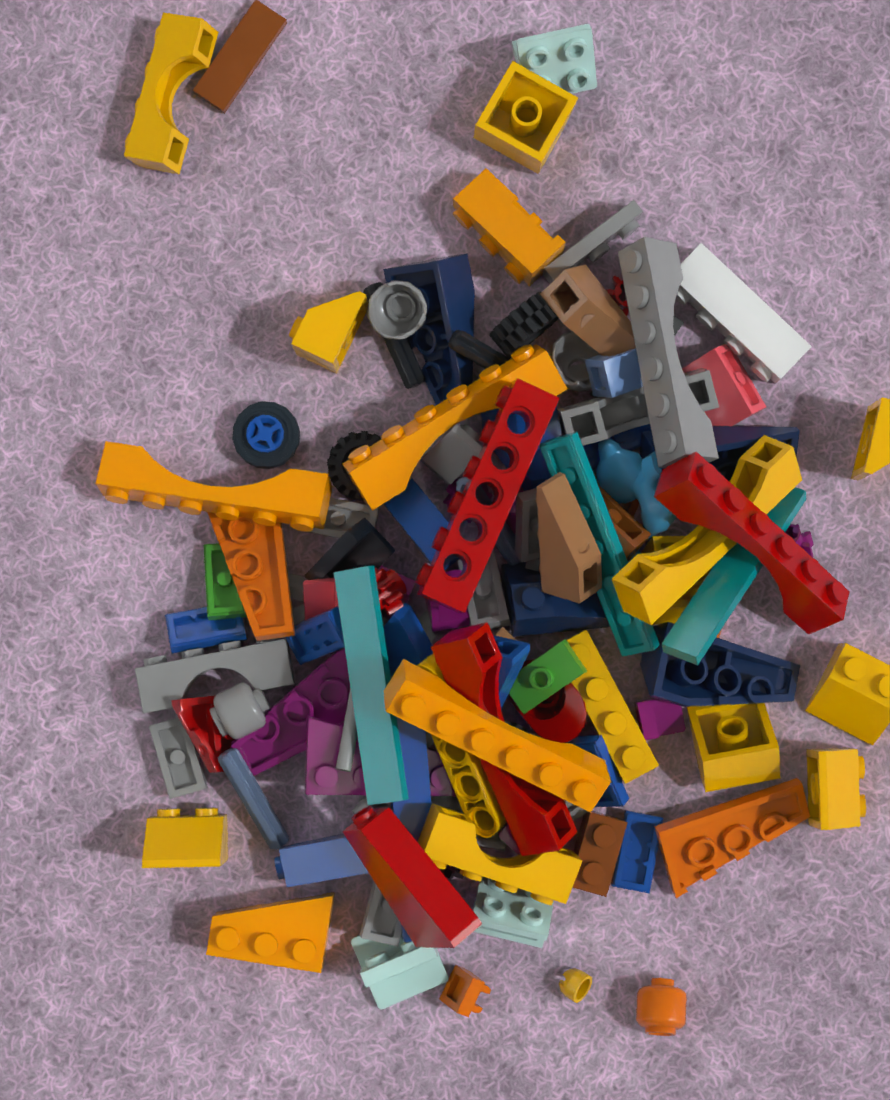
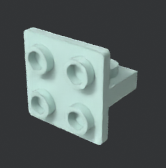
M590 24L512 41L516 63L569 93H578L597 87L593 35Z
M482 877V880L479 881L473 911L482 922V925L474 932L542 948L544 941L547 940L549 935L553 903L552 905H547L536 901L530 897L531 892L519 888L517 893L505 891L495 885V880Z
M360 935L351 939L352 947L361 966L360 975L366 988L370 987L380 1010L446 983L449 980L437 948L416 947L412 941L404 942L402 935L399 946L363 939Z

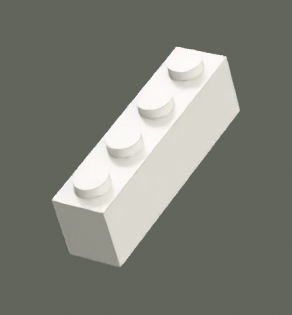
M702 243L681 263L683 280L677 291L676 300L683 305L689 302L698 311L696 318L707 329L711 331L714 328L718 329L726 337L723 343L735 355L740 356L743 353L754 363L751 366L752 371L763 381L768 382L771 379L776 384L812 347Z

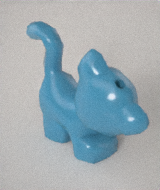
M611 439L600 441L598 443L599 462L596 473L600 487L619 504L628 503L635 499L639 501L642 526L651 533L647 540L657 533L666 531L677 517L654 497L663 469L658 467L656 452L654 451L642 459L639 453L622 449L618 443ZM639 549L629 561H631L637 554H642Z

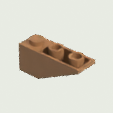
M586 264L565 269L540 293L561 322L601 356H615L636 348L631 321Z
M559 472L537 486L536 504L538 507L539 527L537 536L540 547L539 572L541 574V587L544 593L581 603L602 588L601 552L565 473Z

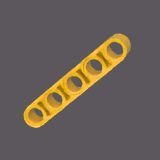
M433 653L417 665L438 676L446 683ZM431 734L462 811L476 825V835L483 838L494 836L507 821L501 807L497 803L495 793L481 766L479 757Z

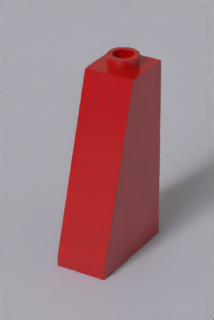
M368 806L353 815L351 818L353 823L342 832L416 947L455 948L482 925L478 916L389 807L372 808V806Z

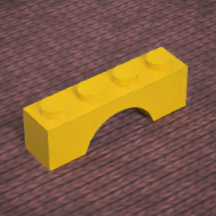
M163 12L160 25L155 31V44L151 58L145 67V80L142 91L135 103V116L132 127L125 139L124 157L139 167L180 174L189 138L183 135L174 123L172 103L178 87L188 76L199 70L209 68L219 32L204 19Z
M584 630L567 639V642L587 670V672L571 683L583 698L586 713L597 734L602 735L622 783L626 784L658 767V762L588 631Z
M433 803L418 839V844L439 869H446V866L450 865L459 868V873L469 879L481 881L482 877L495 880V885L505 891L517 893L519 888L531 892V898L547 905H552L554 900L564 904L567 903L582 864V860L574 851L563 847L559 851L522 856L521 854L509 858L491 856L479 848L476 839V825L468 815Z

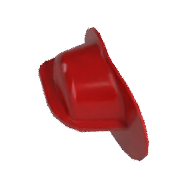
M535 659L526 660L522 668L530 664ZM569 683L524 715L509 694L510 701L533 730L544 739L566 743L576 738L584 728L587 716L585 702L572 683Z

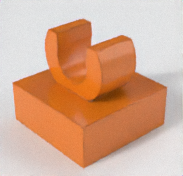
M455 965L439 1000L456 1013L469 1017L471 1011L480 1013L483 1009L476 1004L480 992L490 994L491 989L472 972Z

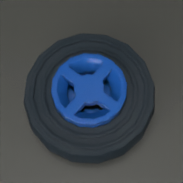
M260 401L249 405L238 415L233 425L232 440L236 452L246 463L256 468L273 469L284 465L294 456L300 442V429L296 418L286 407L276 402Z

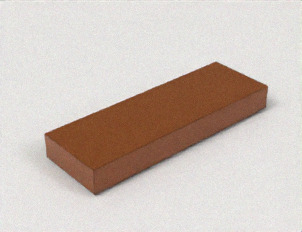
M255 0L194 87V94L225 114L286 26L287 19L260 1Z

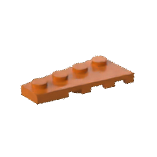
M207 512L256 640L262 641L295 636L282 523L276 522L274 526H264L255 523L252 518L238 517V520L234 521L225 520L216 516V513Z
M795 778L654 826L669 883L675 898L677 899L688 892L686 888L700 879L706 881L718 874L716 870L731 860L736 859L739 861L749 855V850L764 840L770 842L808 819L810 813L801 781Z

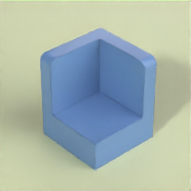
M636 348L615 356L597 355L585 359L593 396L613 398L643 387Z

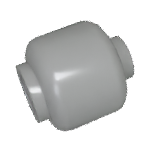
M241 682L217 694L213 700L214 707L209 710L222 736L224 737L229 734L230 737L238 740L265 726L266 717L264 711L270 709L260 688L253 691L248 684Z

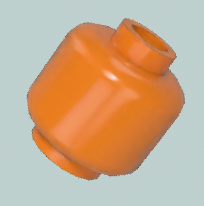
M652 978L651 985L641 987L638 990L636 1021L641 1027L645 1028V1034L675 1036L676 1030L685 1026L687 1007L685 991L674 987V980L667 978Z

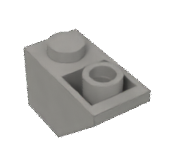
M455 424L434 441L422 455L420 461L446 484H451L465 471L471 456H479L482 446L478 444L480 442V435L467 424H460V426Z

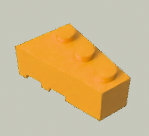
M485 168L453 198V207L456 209L453 215L465 229L468 230L472 226L482 236L478 241L492 257L498 253L505 260L507 265L504 269L515 282L520 284L524 281L530 287L543 275L544 268L563 254L566 242L559 235L552 238L540 226L542 220L534 212L530 215L517 202L518 197Z
M335 892L218 911L212 916L206 955L321 973L324 966Z

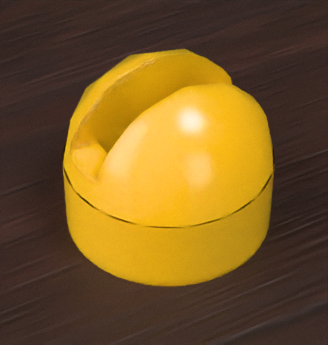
M576 968L568 969L563 973L566 980L559 981L560 991L565 997L578 1003L590 990L592 977L582 970Z

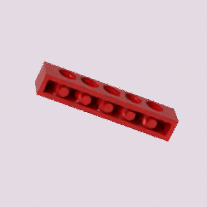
M518 378L511 382L510 386L505 384L502 386L494 404L500 408L494 422L489 419L487 420L479 437V441L484 443L478 457L471 456L463 473V477L468 478L462 493L456 491L449 504L447 512L453 514L447 528L441 526L433 540L431 548L437 550L431 564L424 562L417 576L415 584L421 586L417 595L457 613L466 612L557 406L559 397ZM510 414H518L524 419L525 429L522 434H515L508 428L507 419ZM495 449H502L508 454L510 463L507 469L501 470L493 465L491 455ZM480 484L488 485L494 492V499L490 505H482L476 499L475 492ZM464 520H471L478 527V536L474 541H467L460 534L459 528ZM449 555L457 556L462 562L463 569L457 577L447 575L444 570V561Z

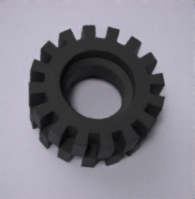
M541 291L529 297L526 302L524 301L517 309L510 312L489 334L508 358H512V353L518 348L534 342L536 338L541 336L545 330L549 329L559 319L540 295Z
M368 431L348 433V436L337 440L338 443L334 447L332 446L330 450V456L327 459L329 478L336 489L350 499L364 501L342 464L349 460V454L355 449L364 445L370 447L380 441V436L375 433L370 434Z

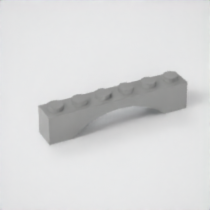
M643 237L620 250L618 256L658 467L665 468L694 452H698L707 462L718 459L712 422L700 407L688 385L675 345L673 329L674 304L677 291L683 280L677 244Z

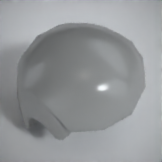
M393 280L380 286L371 295L368 303L367 317L373 330L384 338L405 339L423 325L426 320L427 303L421 290L409 281Z
M573 331L562 334L554 343L550 358L568 389L576 392L592 389L585 359L600 354ZM577 361H582V362H584V364H578V365H572V366H571V364H573L574 362H577Z

